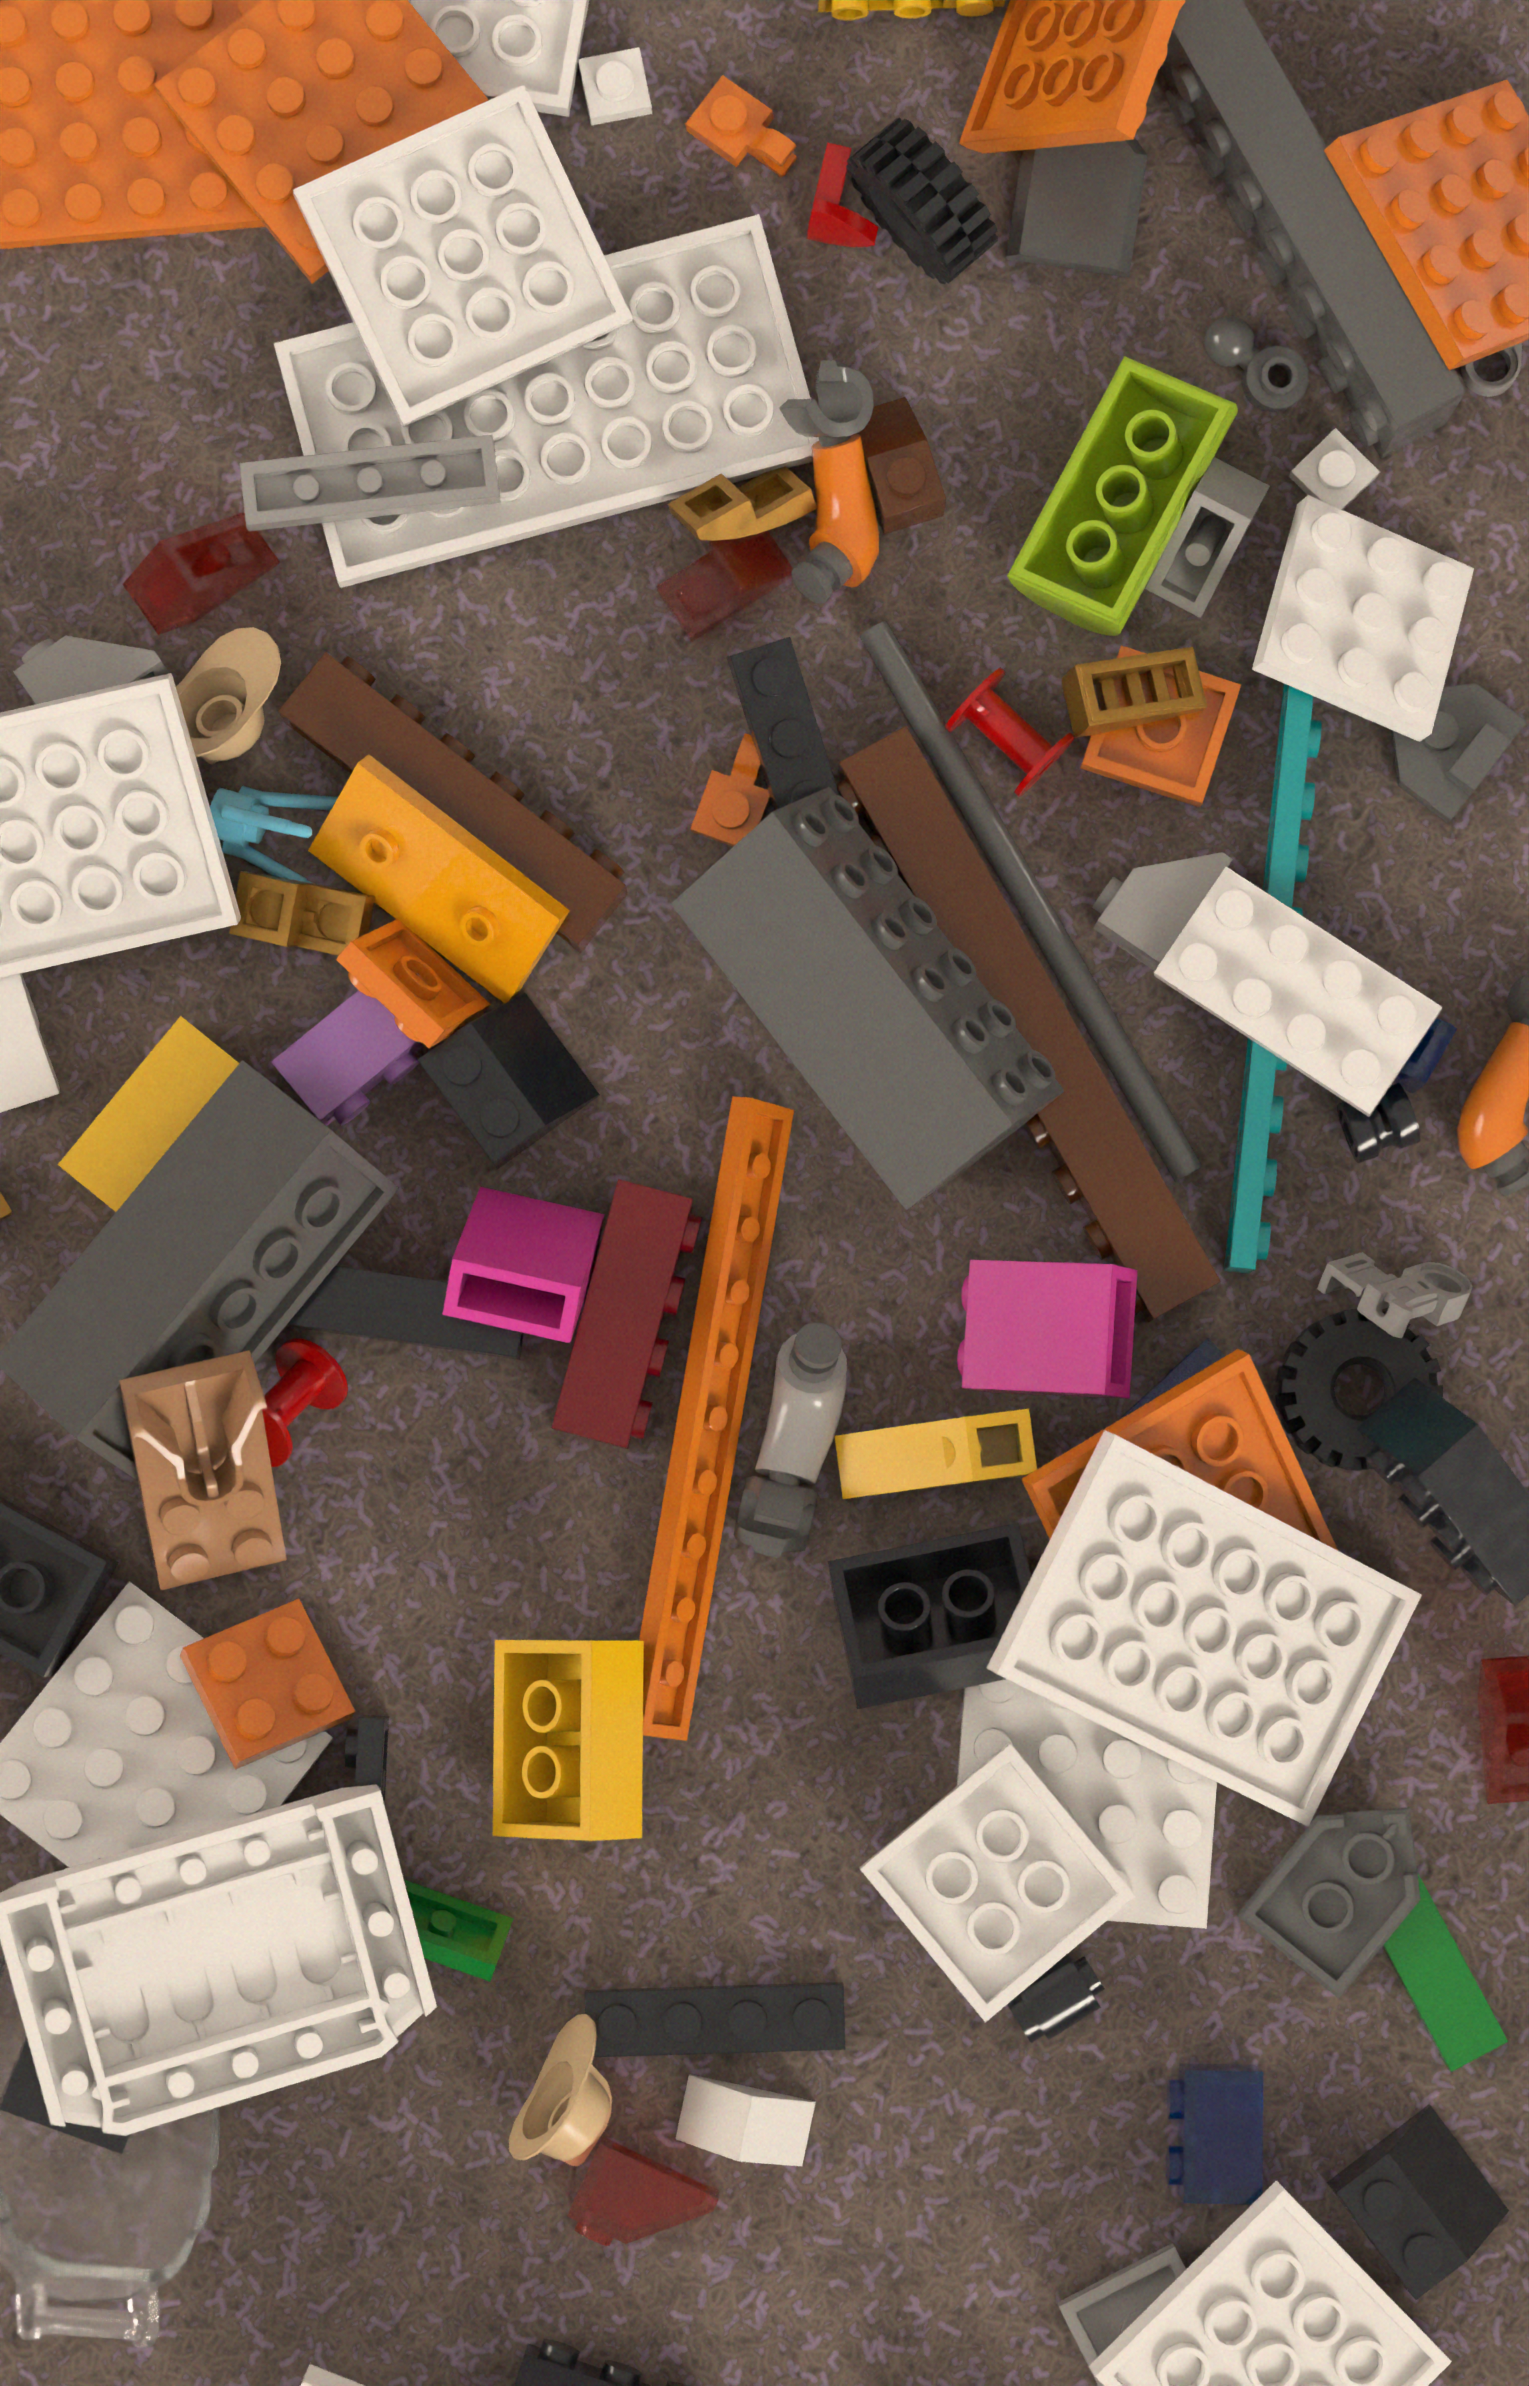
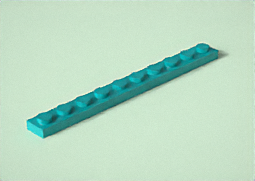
M1283 683L1262 890L1303 916L1302 907H1292L1294 884L1295 882H1305L1308 868L1309 845L1299 844L1301 820L1310 821L1313 813L1315 783L1305 782L1307 757L1317 758L1322 723L1321 720L1311 719L1313 696ZM1248 1037L1224 1271L1249 1274L1256 1270V1260H1267L1269 1252L1271 1223L1261 1221L1263 1196L1273 1197L1276 1185L1277 1159L1267 1158L1269 1133L1279 1134L1283 1117L1284 1098L1283 1096L1273 1095L1276 1070L1285 1071L1287 1063Z

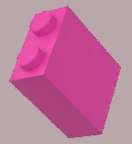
M480 1187L452 1258L442 1315L570 1343L593 1274L605 1214Z
M970 1260L969 1275L963 1282L961 1292L962 1305L967 1312L965 1339L960 1343L957 1355L958 1369L962 1375V1388L992 1393L1130 1399L1137 1270L1114 1264Z

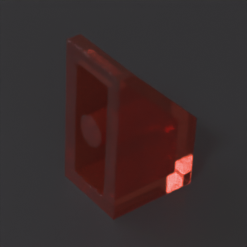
M245 512L159 541L122 585L156 633L160 635L198 621L275 568L280 561L258 530H248Z
M1529 1656L1481 1659L1478 1708L1487 1804L1529 1801Z
M602 2136L572 2200L567 2217L578 2221L575 2227L576 2232L596 2243L610 2246L614 2238L628 2244L713 2212L719 2200V2190Z

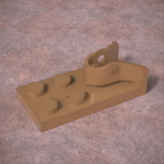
M250 1350L119 1380L160 1590L286 1561L262 1409L266 1408V1402Z

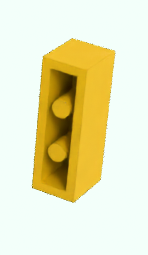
M180 1016L58 1165L117 1212L239 1063Z

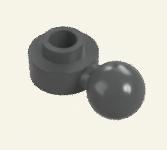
M1236 316L1218 318L1208 327L1204 337L1206 353L1218 365L1225 367L1238 365L1243 369L1242 388L1246 398L1252 405L1263 411L1279 412L1288 409L1302 398L1308 386L1309 376L1307 366L1297 352L1284 346H1270L1260 351L1254 346V334L1249 324ZM1270 367H1279L1285 371L1287 375L1285 387L1278 388L1270 383L1268 379Z

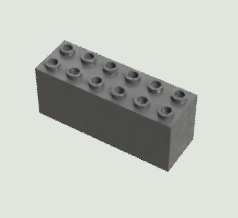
M829 786L771 812L670 904L907 1211L963 1174L1065 1090L1055 1079L1054 1068L1048 1059L1040 1052L1033 1050L1018 1031L1011 1011L1002 1002L994 999L978 979L975 966L970 958L961 950L954 948L937 926L936 916L930 906L922 899L915 897L897 874L898 869L892 857L884 849L876 846L859 825L857 813L852 805L843 797L836 795Z
M242 1060L0 1351V1369L74 1438L138 1481L119 1380L250 1350L253 1363L255 1364L397 1192L399 1187L332 1130Z

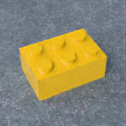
M495 1640L493 1836L580 1841L642 1838L644 1641Z

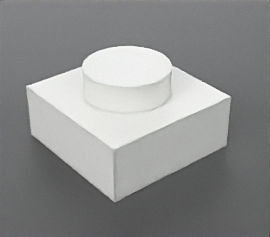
M639 47L578 59L591 126L652 114V106Z
M1335 428L1291 471L1289 477L1307 495L1344 510L1377 478L1380 471Z

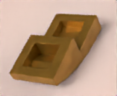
M786 466L765 472L738 488L723 474H719L668 503L671 514L698 540L710 541L736 539L759 534L794 521L817 509L811 488Z
M240 871L236 901L241 919L237 925L230 926L229 934L280 946H298L339 956L352 940L369 933L375 896L298 880Z

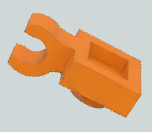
M723 75L685 123L688 133L735 167L739 165L748 153L783 178L797 160V156L792 153L796 148V144L782 133L767 128L773 120V110Z
M744 734L730 776L714 770L711 771L690 828L691 832L734 847L763 820L770 801V795L768 790L755 786L761 771V763L751 735Z

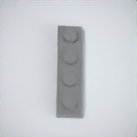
M493 435L239 463L245 520L249 531L501 503Z

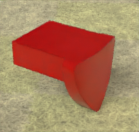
M827 142L806 239L845 247H871L875 245L878 226L856 212L840 206L847 174V160L850 158L852 150L850 147Z

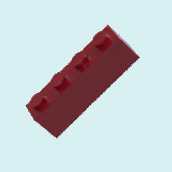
M618 1179L551 1428L553 1430L624 1449L629 1448L631 1437L644 1438L653 1402L642 1400L647 1376L652 1375L660 1378L669 1345V1340L658 1337L664 1313L677 1315L686 1278L674 1275L681 1251L693 1254L702 1221L701 1216L691 1214L694 1204L692 1198Z

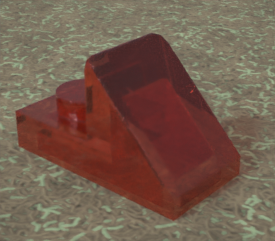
M765 531L736 539L709 541V553L657 585L656 588L658 594L690 642H693L792 578L791 572L793 567L770 533Z

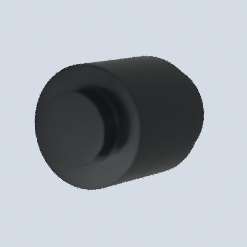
M1066 1954L1007 2005L1029 2041L1033 2043L1044 2035L1048 2040L1052 2039L1101 2008L1095 1995L1105 1990L1085 1956L1073 1962L1070 1956Z

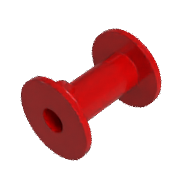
M1000 667L989 675L960 705L945 725V729L948 732H952L966 719L974 724L1027 774L1014 791L1020 797L1060 758L1073 742L1075 736L1069 732L1054 746L1044 739L993 691L1006 674V671Z
M289 1339L279 1347L276 1352L275 1361L281 1378L264 1395L266 1408L262 1409L271 1467H278L284 1464L291 1456L293 1444L287 1427L308 1405L319 1409H334L346 1399L348 1393L347 1379L338 1362L322 1347L305 1339Z

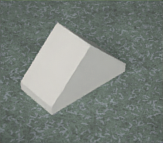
M689 2074L675 2139L738 2162L802 2166L815 2101Z

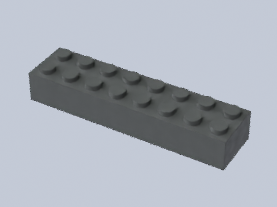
M1186 0L1179 10L1167 44L1166 59L1159 68L1170 86V89L1166 91L1168 104L1179 123L1184 125L1190 122L1201 142L1196 145V150L1206 172L1212 178L1220 175L1231 194L1227 198V206L1234 222L1243 232L1251 229L1262 250L1257 252V258L1266 278L1274 286L1281 283L1293 303L1288 306V313L1296 331L1305 340L1312 337L1323 358L1318 361V365L1326 384L1335 394L1343 391L1354 412L1349 414V420L1356 437L1366 448L1373 445L1382 459L1445 425L1466 391L1455 371L1448 370L1325 154L1324 150L1327 148L1244 1Z

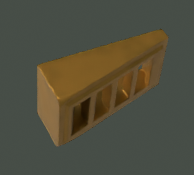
M1193 647L1077 664L1062 677V688L1075 737L1111 732L1200 712L1207 708ZM1172 667L1179 698L1170 700L1163 669ZM1140 674H1147L1153 699L1152 703H1146ZM1121 679L1127 707L1120 708L1113 680ZM1093 685H1095L1101 711H1099L1098 702Z

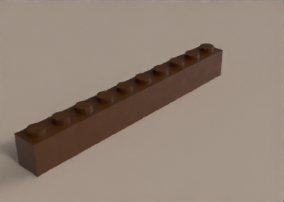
M907 726L840 761L838 774L842 780L836 783L839 795L852 805L857 815L861 814L873 834L869 838L876 846L884 849L892 857L898 869L897 874L915 897L922 899L930 906L936 916L937 926L954 948L961 950L970 958L975 966L976 976L991 996L1002 1002L1011 1011L1016 1021V1028L1032 1049L1044 1055L1053 1066L1056 1075L1055 1079L1065 1091L1023 1125L1036 1147L1040 1149L1048 1144L1060 1167L1052 1171L1054 1180L1069 1204L1078 1200L1081 1202L1091 1220V1223L1083 1226V1230L1098 1257L1103 1260L1111 1256L1116 1265L1137 1270L1135 1315L1142 1311L1147 1321L1150 1322L1220 1283L1221 1281Z

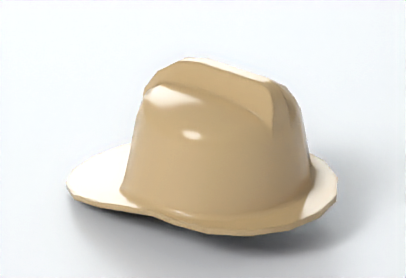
M254 627L237 628L219 637L176 686L195 757H201L208 764H215L218 761H227L241 756L253 747L261 735L264 726L262 705L268 699L278 681L281 666L278 645L267 632Z
M576 2015L558 2033L533 2090L514 2121L509 2137V2152L514 2159L528 2160L542 2153L571 2166H579L585 2162L605 2131L611 2116L612 2095L608 2082L592 2065L597 2034L595 2022L589 2015Z

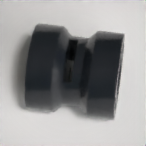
M1400 1083L1389 1087L1370 1117L1347 1102L1337 1105L1341 1127L1350 1152L1358 1164L1378 1157L1381 1149L1393 1145L1402 1149L1420 1142V1132L1414 1110L1407 1093Z

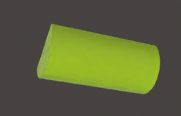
M1124 356L1007 575L1013 586L1040 607L1081 628L1107 636L1119 635L1169 543L1194 490L1208 469L1237 415V404Z

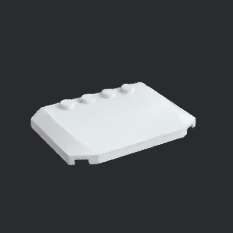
M377 1784L339 1788L26 1880L0 1893V1941L51 2125L66 2127L65 2122L99 2127L103 2133L125 2136L380 2058L398 2043L397 2037L423 2013L425 2016L429 2015L437 2007L383 1798Z

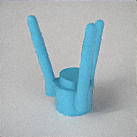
M245 786L241 787L239 793L219 788L213 797L210 809L219 840H223V853L243 858L273 876L312 883L305 877L250 847L248 844L249 842L259 844L266 829L302 838H309L312 835V829L309 826L270 816L269 808L264 806L331 811L338 797L263 792Z

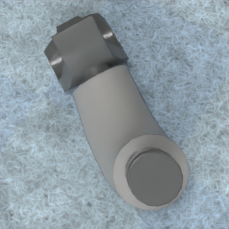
M813 1322L804 1325L797 1334L792 1335L782 1344L776 1359L772 1403L755 1468L756 1472L768 1476V1479L758 1476L746 1478L733 1534L737 1541L753 1546L754 1553L780 1558L783 1552L805 1551L818 1493L813 1489L801 1487L800 1484L813 1485L816 1483L839 1423L847 1386V1358L842 1349V1340L834 1328L824 1323Z

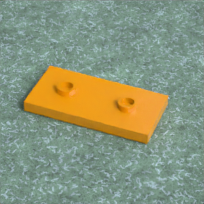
M369 754L357 763L308 850L360 892L375 896L374 903L395 919H399L414 934L504 1004L514 999L570 912L568 908Z

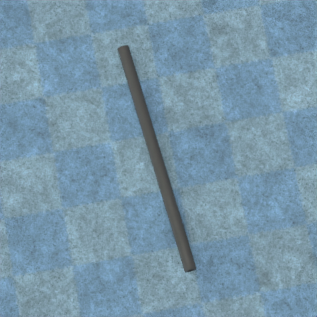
M883 621L869 628L860 635L863 644L1172 1178L1177 1182L1203 1167L956 739L951 732L945 729V720L888 622Z

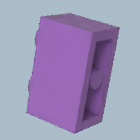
M358 990L271 1062L320 1122L327 1126L336 1119L343 1126L359 1115L370 1104L371 1101L365 1094L384 1078L390 1085H393L419 1064L415 1053L423 1047V1044L407 1037L397 1027L394 1020L395 1016L379 1000L368 997Z

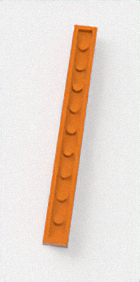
M732 1096L639 1641H644V1736L687 1741L794 1115L793 1109L750 1097Z

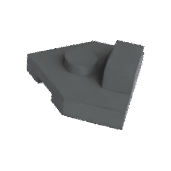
M1477 683L1443 687L1431 735L1419 742L1391 730L1397 785L1446 823H1449L1527 721Z

